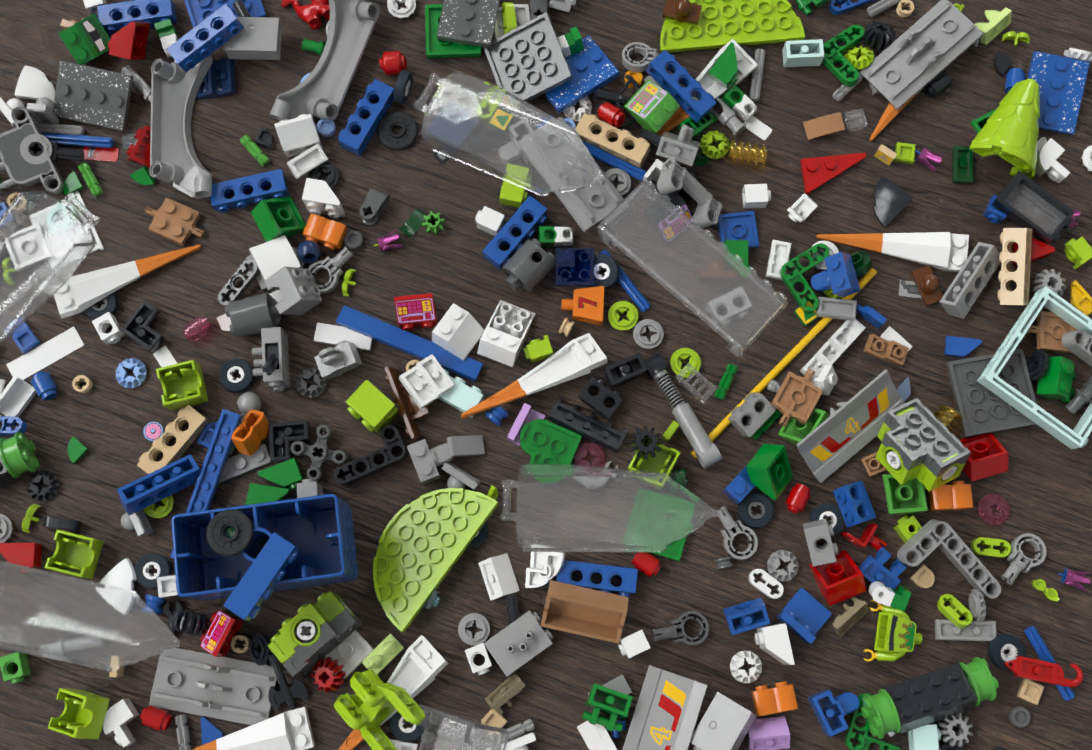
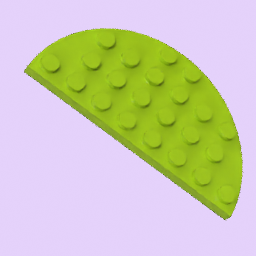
M689 0L692 4L702 6L698 25L665 18L660 36V54L664 50L672 53L723 48L732 39L738 45L745 46L804 40L805 33L800 18L796 16L791 8L792 5L787 0Z
M463 488L440 489L421 495L420 498L410 504H406L390 520L378 542L379 546L373 562V581L378 601L381 603L386 616L401 632H405L499 505L496 500L480 492Z

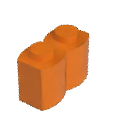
M310 214L303 235L306 240H313L324 244L323 247L333 251L334 249L340 250L348 229L346 225L337 221L329 220L316 214Z
M254 409L250 410L243 418L242 424L234 430L231 439L239 453L248 456L253 455L258 450L261 441L268 436L269 422L264 412Z
M964 481L952 482L953 485L944 484L930 492L928 491L930 511L973 508L971 484H965Z
M787 681L777 682L773 688H768L767 685L756 686V691L751 692L756 716L798 709L793 684L787 685Z

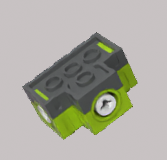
M915 398L887 412L877 436L882 443L875 458L901 485L917 478L930 492L959 477L971 452L948 431L940 420H937L935 415L918 398Z
M326 591L317 598L318 602L316 604L306 603L297 610L298 614L293 618L289 617L281 624L282 628L278 630L279 632L270 639L271 643L267 646L292 677L302 678L320 659H324L326 655L330 654L347 639L352 632L363 625L338 594L332 591L327 593Z

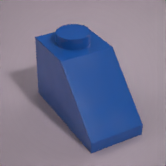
M746 466L722 491L736 505L755 486L750 480Z

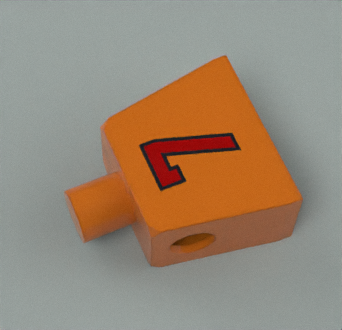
M604 286L575 289L573 299H562L561 310H573L572 320L602 326Z

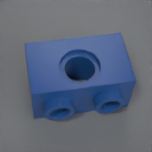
M761 597L723 609L731 635L770 624L767 610Z

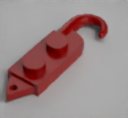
M1016 656V659L1003 663L1014 673L1015 677L1070 688L1077 687L1083 680L1081 668L1073 663L1070 666L1077 672L1074 680L1064 678L1062 667L1056 663Z

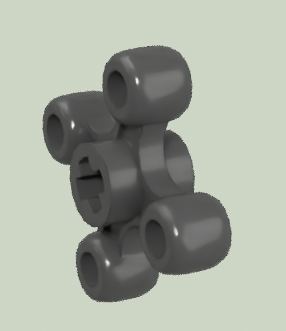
M322 424L317 428V442L314 445L308 446L302 441H295L291 445V452L294 455H308L311 458L312 464L307 470L306 475L308 479H314V481H319L322 478V464L325 461L331 460L337 465H344L348 461L346 451H332L328 448L327 442L333 432L329 425ZM323 429H327L326 435H322ZM298 445L301 446V450L299 452H297L296 450ZM317 449L324 451L323 453H321L323 455L322 457L316 456V453H318L316 451ZM339 454L343 455V459L341 461L338 460ZM314 470L317 471L316 477L312 476V472Z

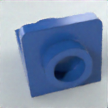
M993 195L983 216L992 223L1000 224L1007 214L1000 212L991 205L998 197Z

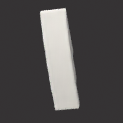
M856 319L855 321L846 320L800 372L805 376L807 369L810 368L812 369L811 372L815 371L812 378H818L825 365H832L866 327Z

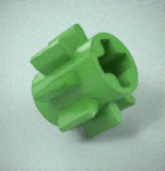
M430 211L428 216H423L426 222L422 223V227L427 228V234L433 232L437 235L438 231H444L441 224L445 223V219H440V212L434 214Z

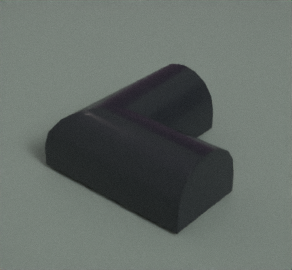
M143 300L121 331L153 353L164 342V337L150 328V325L160 314V311Z
M308 420L269 423L270 462L282 463L291 459L290 441L310 440L311 432Z

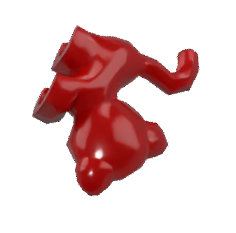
M283 0L281 2L283 8L292 3L298 18L307 23L312 30H316L322 25L320 17H325L328 21L330 20L329 0H311V4L300 6L298 0Z

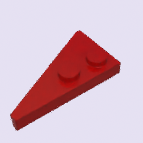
M866 152L801 159L800 165L805 194H810L819 186L826 184L827 181L834 179L848 168L860 163L861 160L866 158Z

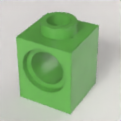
M16 652L0 657L3 681H11L12 684L25 681L24 677L31 675L26 652ZM15 663L18 665V671L16 673H14L12 670L13 665Z

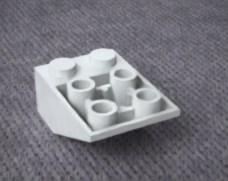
M500 300L480 339L477 354L513 367L535 313Z

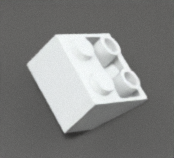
M301 114L297 118L284 119L274 124L287 158L300 155L316 144H319L322 148L319 133L311 114Z
M306 178L302 200L307 210L311 214H327L329 217L336 219L345 217L346 214L340 201L326 181Z

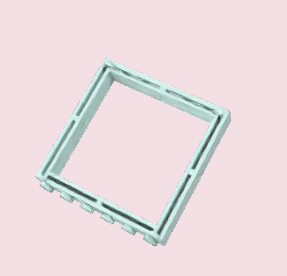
M1045 286L1036 291L977 381L1070 449L1082 448L1087 444L1089 440L1087 437L1092 432V402L1072 430L998 377V374L1043 306L1076 330H1084L1092 336V319Z

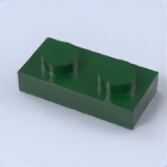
M954 146L952 148V184L971 185L973 182V151L969 149L970 147Z

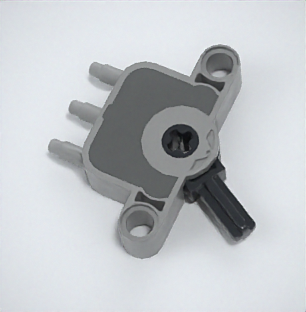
M21 106L15 107L11 112V117L16 128L0 134V158L2 160L0 162V171L6 169L10 179L0 183V190L7 189L16 184L22 187H29L42 182L45 189L52 194H61L64 182L56 164L53 162H58V159L83 161L84 151L59 148L58 144L52 143L41 134L34 117L26 108ZM26 113V118L20 121L19 115ZM39 148L42 149L41 151H38V153H35V150H39ZM58 181L57 188L51 189V182Z

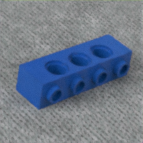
M133 0L97 6L99 21L106 32L111 35L132 21L150 23V29L155 27V23L170 19L173 24L177 23L173 0Z
M224 4L168 47L167 50L176 63L185 72H188L216 49L223 46L225 42L244 29V26L227 4Z
M666 50L649 63L646 72L677 101L680 107L696 123L705 117L717 103L714 97L707 93L701 84L690 76L688 70L682 67L675 57Z
M374 79L373 83L367 86L364 98L358 101L355 113L349 116L346 128L342 129L339 133L338 141L342 148L361 156L376 131L379 122L385 116L394 100V88L377 79ZM373 100H379L376 104L371 103ZM364 115H370L368 119H362ZM355 130H361L359 134H353Z
M282 169L212 184V196H210L215 211L224 213L232 208L242 209L250 204H259L261 200L283 198L289 196L285 174ZM266 186H271L270 190L264 191ZM248 190H253L250 195H245ZM235 194L232 199H227L228 195Z
M529 196L482 251L483 257L501 270L503 265L516 253L527 238L531 239L534 236L538 225L545 223L548 218L547 208ZM526 217L533 219L531 223H526L523 220ZM514 231L522 233L519 237L512 236ZM508 245L510 248L507 251H502L500 247Z
M191 454L118 488L117 492L120 502L128 515L134 514L195 484L200 474V468Z
M564 560L557 574L556 581L589 589H598L607 593H611V591L619 592L621 596L630 597L631 594L636 592L638 569ZM574 571L581 572L582 580L579 582L573 581L571 574ZM592 574H600L602 582L600 584L592 583ZM619 576L622 581L621 585L618 587L611 584V577Z

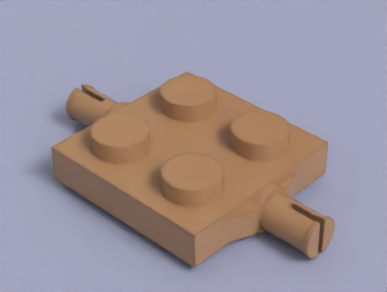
M166 198L158 210L149 206L145 209V214L154 217L148 228L149 231L183 246L187 238L192 234L203 238V235H205L204 230L196 228V223L201 216L200 212Z
M1040 311L1037 315L1036 326L1031 325L1026 333L1036 334L1037 350L1072 354L1063 346L1062 336L1066 332L1077 330L1053 312Z
M808 368L804 377L797 376L789 371L771 402V406L783 413L779 421L780 425L783 423V427L787 426L790 418L805 424L823 392L822 389L816 387L811 382L815 374L814 370L811 372L812 369Z

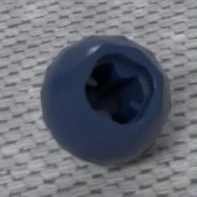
M305 240L297 248L298 258L304 263H314L320 258L321 248L317 242Z

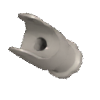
M716 97L723 107V112L721 115L714 109L711 112L736 137L746 128V123H742L736 117V113L721 98Z

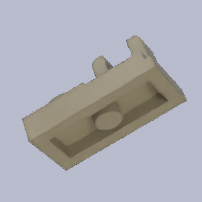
M853 596L851 597V601L854 603L853 607H849L845 603L843 604L846 612L838 615L832 624L835 632L840 637L869 612L868 605L864 600H858Z
M514 672L490 693L485 700L492 710L495 709L499 714H503L501 706L506 703L511 707L512 703L509 699L519 694L526 685Z

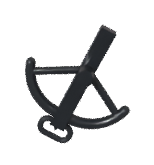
M626 75L625 78L628 81L618 94L597 89L594 91L593 99L606 101L612 105L616 104L622 110L620 105L624 106L631 99V97L623 96L622 93L630 83L633 84L636 92L640 89V86L633 77ZM632 118L626 122L625 119L620 127H628L635 123L636 120Z

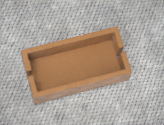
M550 580L540 626L619 644L628 611V597Z

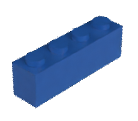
M274 532L223 606L244 620L254 619L261 610L259 606L262 601H266L273 592L272 587L275 582H280L286 573L284 569L288 563L292 564L297 558V550L299 548Z

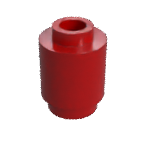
M609 102L600 105L598 108V118L613 127H620L626 119V114L623 113V110Z
M796 483L785 502V505L788 506L787 510L795 514L803 512L811 496L809 494L811 489Z
M638 550L631 562L635 565L634 568L649 577L652 574L656 576L661 568V565L658 564L660 560L646 551Z
M150 705L148 708L145 707L140 715L143 725L158 731H167L173 715H170L168 711Z

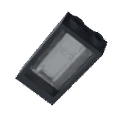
M1018 171L991 204L1000 212L1007 214V217L1020 227L1032 229V236L1046 244H1049L1051 241L1055 243L1062 235L1060 230L1063 227L1066 229L1072 223L1073 219L1071 217L1075 213L1020 171Z

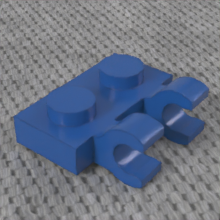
M881 547L876 553L875 558L869 555L859 566V569L863 576L872 583L879 581L886 587L895 589L901 582L898 576L906 569V566L896 559L892 563L890 570L884 567L883 564L891 557V554Z

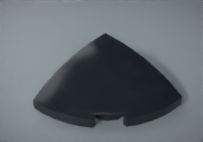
M882 177L877 183L872 197L875 198V207L873 208L875 216L885 228L913 197L895 183Z

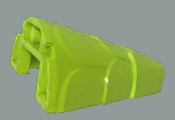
M1034 79L1016 82L1001 100L999 107L990 116L981 131L973 139L969 148L981 157L998 155L1016 166L1011 169L1010 175L1015 176L1020 171L1032 179L1036 172L1039 133L1038 119L1040 118L1039 84Z

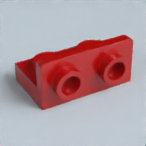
M145 125L142 129L138 128L134 136L137 140L134 145L131 144L126 154L129 155L128 161H134L142 166L147 165L150 169L151 127Z

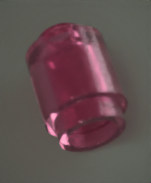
M204 315L198 316L183 326L184 331L182 333L188 341L193 340L195 342L209 333L212 326Z

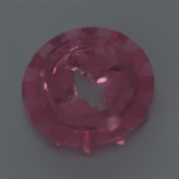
M585 443L576 450L574 462L576 467H579L588 474L596 473L604 465L605 454L602 448L595 443ZM587 450H589L591 456H598L592 459V466H590L588 460H581L587 457Z
M986 495L978 504V513L981 519L990 525L1004 523L1010 516V507L1007 500L1001 497V495ZM997 503V509L1000 512L992 515L993 510L988 506H994Z

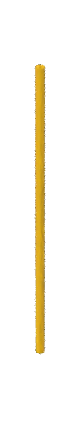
M871 268L858 281L860 290L877 274L875 269ZM858 292L845 296L842 299L851 300ZM823 317L750 393H761L770 381L833 318ZM744 399L736 407L741 406L745 402ZM731 412L708 435L711 442L731 423L728 420ZM693 450L690 454L696 459L697 456Z

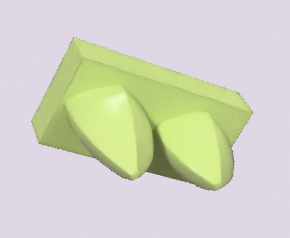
M1008 8L1003 9L1001 12L985 10V16L990 22L975 23L983 33V36L980 37L982 44L987 45L1011 24L1012 10Z
M390 633L362 661V664L368 670H374L378 675L404 647Z

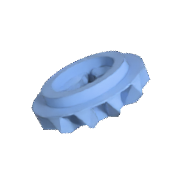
M135 358L125 359L119 363L118 368L115 370L117 381L126 388L138 387L144 382L147 374L145 365ZM134 368L133 373L136 377L130 375L127 377L128 373L125 369L132 370Z

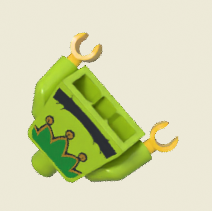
M874 599L870 601L878 605L877 609L869 607L871 612L879 610L882 612H879L875 638L874 650L877 652L864 649L863 652H871L869 659L863 658L865 661L869 662L874 658L878 661H896L904 657L906 652H912L914 644L920 645L922 643V635L916 633V623L910 621V617L904 611L881 605Z

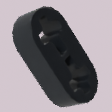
M44 516L42 526L80 531L82 522Z

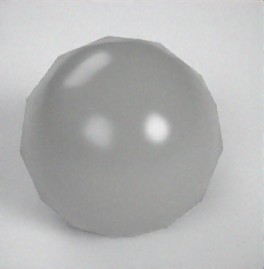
M246 392L238 398L237 404L242 414L246 415L252 409L260 410L261 399L253 392Z

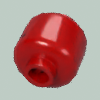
M398 50L386 51L383 53L382 58H379L380 69H383L384 73L388 76L399 75L402 70L407 69L406 56Z

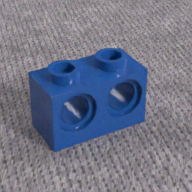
M863 481L833 490L847 528L876 518Z

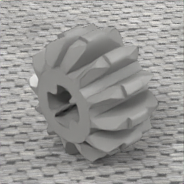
M1044 269L1041 273L1036 274L1035 280L1032 281V284L1036 286L1033 292L1046 286L1061 297L1064 293L1063 290L1067 287L1063 284L1066 279L1060 278L1061 272L1055 274L1054 269L1049 271Z
M962 713L942 719L944 723L938 722V726L942 727L940 733L944 735L942 741L948 742L952 747L955 744L958 747H962L963 742L969 743L967 735H974L968 730L973 725L966 724L969 718L967 716L962 717ZM953 726L958 728V732L952 730Z

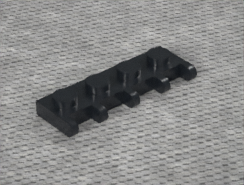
M558 397L548 416V420L615 453L618 452L628 432L627 429H624L621 433L611 428L613 422L609 421L605 425L593 419L594 413H591L589 417L577 411L578 405L574 404L573 408L562 404L563 398Z

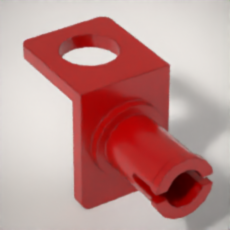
M868 524L859 540L848 532H841L840 536L856 547L865 548L869 544L878 551L883 546L887 547L888 544L874 534L878 527L877 524Z

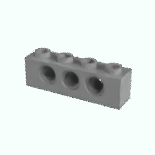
M982 242L977 243L940 300V304L948 315L962 319L965 318L1000 264V253L995 245Z

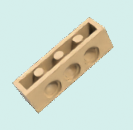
M584 113L574 130V134L580 141L584 140L639 168L642 167L650 152V144L646 139L636 138L624 129L621 131L616 126L613 127L608 123L600 121L593 114L588 115ZM596 129L601 130L599 134L592 133ZM611 137L618 139L616 142L608 141ZM627 145L634 146L632 150L625 149Z
M1003 228V232L1000 235L1002 251L999 255V261L1002 263V267L998 275L999 282H1001V289L998 290V300L1000 305H1028L1032 229ZM1016 242L1018 250L1014 253L1011 247ZM1014 261L1018 265V268L1015 272H1013L1010 268L1011 264ZM1012 281H1015L1017 284V287L1014 291L1010 289V283Z
M190 405L181 408L174 422H170L165 427L163 435L157 437L153 441L151 449L141 455L137 466L147 474H150L179 460L201 434L204 426L209 424L210 421ZM188 422L189 428L186 431H182V425ZM175 437V445L169 446L170 439ZM162 452L163 459L157 462L156 456Z

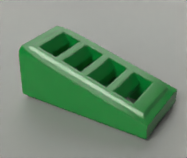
M710 111L707 115L711 119L708 120L706 117H703L702 120L705 124L699 121L697 123L700 126L699 128L693 123L694 120L688 117L679 124L678 129L681 130L682 125H691L694 129L693 140L718 119Z

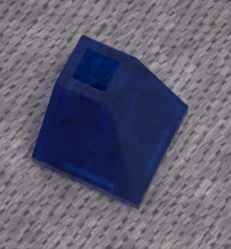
M556 248V286H594V248Z

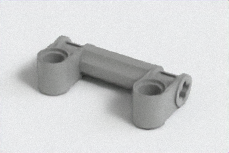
M675 157L667 159L662 166V171L657 181L658 191L662 195H667L683 188L698 203L693 216L696 228L703 229L716 224L723 206L722 203L717 202L713 195L685 167H681Z

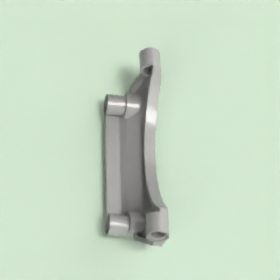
M329 0V32L319 62L303 82L277 96L269 114L270 116L280 121L294 119L301 114H311L312 118L315 116L330 121L336 119L377 18L380 15L378 4L364 0Z
M213 52L188 72H185L175 60L169 64L162 59H156L151 66L149 173L152 177L166 183L173 181L174 188L195 199L212 196V174L202 166L195 153L191 137V118L199 87L212 65Z

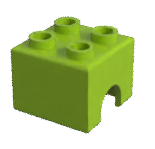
M195 360L156 369L157 378L162 384L164 395H161L162 403L168 410L173 411L187 405L193 406L208 402L202 368Z
M365 380L346 401L349 406L347 410L357 420L362 418L361 422L372 433L374 431L380 433L381 429L388 425L399 413L396 405L368 380Z
M646 438L641 442V444H644V447H648L649 443H651ZM657 445L661 448V451H654L656 454L655 458H652L648 453V460H645L644 454H641L640 458L636 457L639 452L637 450L626 472L661 490L681 452L672 447L668 448L663 445Z
M57 529L54 537L57 543L56 550L53 556L47 559L45 568L81 578L93 579L104 541Z
M59 688L56 699L63 700L65 708L59 717H51L48 729L76 739L98 740L103 729V722L110 699L80 689Z

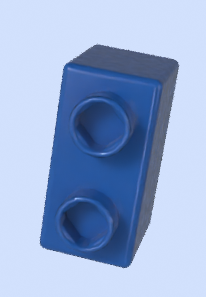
M335 494L174 515L171 519L176 589L180 597L206 601L229 598L274 532L299 549L297 550L298 556L292 564L288 563L284 569L286 571L284 577L280 582L276 581L273 585V592L356 580L358 577L351 506ZM224 510L241 511L249 517L253 525V537L249 546L241 553L233 556H224L216 553L209 546L206 537L209 522L216 514ZM225 531V532H224L225 537H226V538H229L228 535H227V533H226V531Z

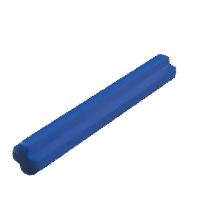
M41 133L52 143L58 145L110 149L114 146L113 138Z
M584 140L581 141L593 158L614 168L622 169L628 175L640 181L643 180L646 174L645 170Z
M603 250V251L600 252V254H599V255L605 254V255L611 256L607 250ZM620 267V275L617 281L642 312L647 311L650 308L649 302Z
M1030 626L1026 628L1024 632L1040 660L1056 663L1036 627ZM1056 685L1065 701L1075 697L1072 688Z

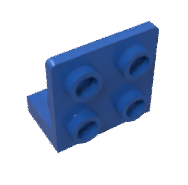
M800 588L776 618L783 624L786 623V626L806 644H811L816 639L814 635L832 613L805 589Z

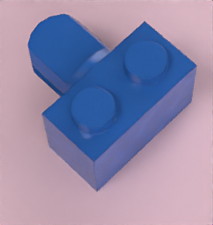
M844 252L824 258L827 270L817 273L811 278L812 287L821 292L832 288L833 294L845 297L860 291L852 257Z
M824 689L808 697L825 735L829 737L848 729L849 727L844 716L859 708L858 697L849 692L834 698L830 690Z

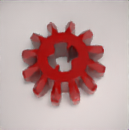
M327 657L326 659H320L313 666L314 672L310 677L315 678L313 684L319 685L318 690L324 689L325 693H329L339 689L345 681L343 677L346 673L341 670L344 665H338V659L332 660L331 657Z

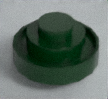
M859 251L850 254L856 276L866 273L872 266V260L868 253Z
M681 468L680 471L670 472L666 480L668 483L667 487L670 488L668 493L674 496L677 490L683 491L689 478L685 477L688 470Z

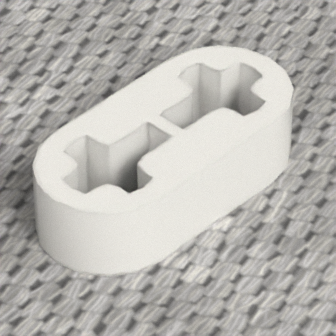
M755 569L750 572L748 580L752 586L768 598L777 599L782 596L784 588L779 581L762 569ZM761 573V579L765 581V583L763 584L760 581L755 583V577L753 575ZM767 584H769L772 587L777 585V591L779 593H774L773 595H771V589L767 587Z

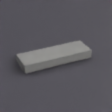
M934 620L935 640L992 641L997 636L996 621L972 620L967 628L961 629L956 627L950 620Z

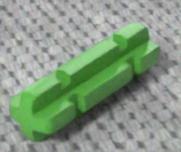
M244 135L240 139L241 144L247 148L261 166L269 163V158L248 135Z
M86 162L80 164L78 168L92 195L95 197L102 195L103 190L99 186L90 166Z

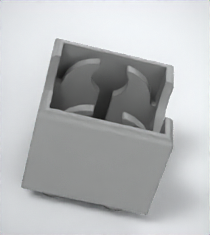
M284 266L264 280L268 291L272 288L276 290L278 287L282 291V299L275 305L279 314L303 315L322 302L321 292L315 286L312 280L313 275L308 269Z

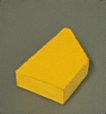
M1075 280L1071 283L1070 304L1086 316H1089L1092 313V297Z

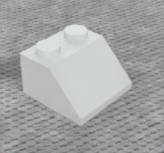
M453 303L432 331V342L464 361L485 330L469 312Z
M786 623L756 628L757 633H754L756 645H759L760 649L784 665L795 664Z

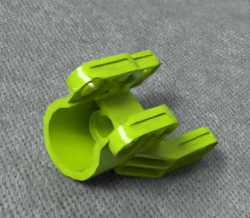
M367 670L362 673L355 672L350 679V685L356 694L349 695L346 693L340 695L334 703L335 710L352 729L360 730L362 737L372 750H397L395 745L379 727L382 721L389 717L395 708L407 722L414 725H420L425 718L423 710L405 689L388 682L384 683L374 670Z

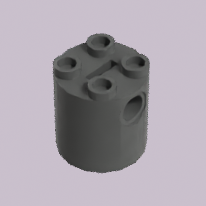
M535 238L532 241L527 240L502 267L503 272L508 277L505 282L515 291L520 288L524 292L530 293L555 266L554 261L556 257L549 251L546 253L541 248L542 244ZM531 257H535L538 263L534 262Z
M269 293L229 301V305L225 306V313L227 317H230L232 323L229 326L231 335L241 338L245 335L261 333V328L278 327L282 316L275 306L278 302Z

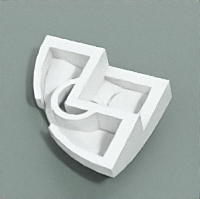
M24 66L17 82L15 96L36 101L39 98L46 97L54 103L55 87L52 82H49L42 71L34 67Z
M532 547L530 567L526 568L525 588H536L547 584L550 579L559 573L564 562L565 553L546 548Z
M125 558L118 563L96 587L99 593L124 615H128L136 596V591H133V581H136V574L129 558Z

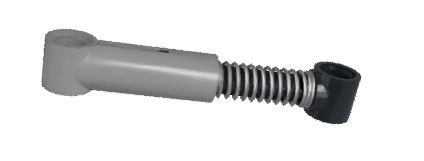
M658 353L645 360L644 363L648 369L647 375L658 382L657 385L663 391L662 393L665 394L664 396L670 403L669 405H672V414L693 447L702 467L706 469L722 460L718 448L711 442L689 403L682 401V395L679 396L680 393L674 387L675 384H672L673 381H670L671 378H669L670 375L667 372L668 367L662 355Z

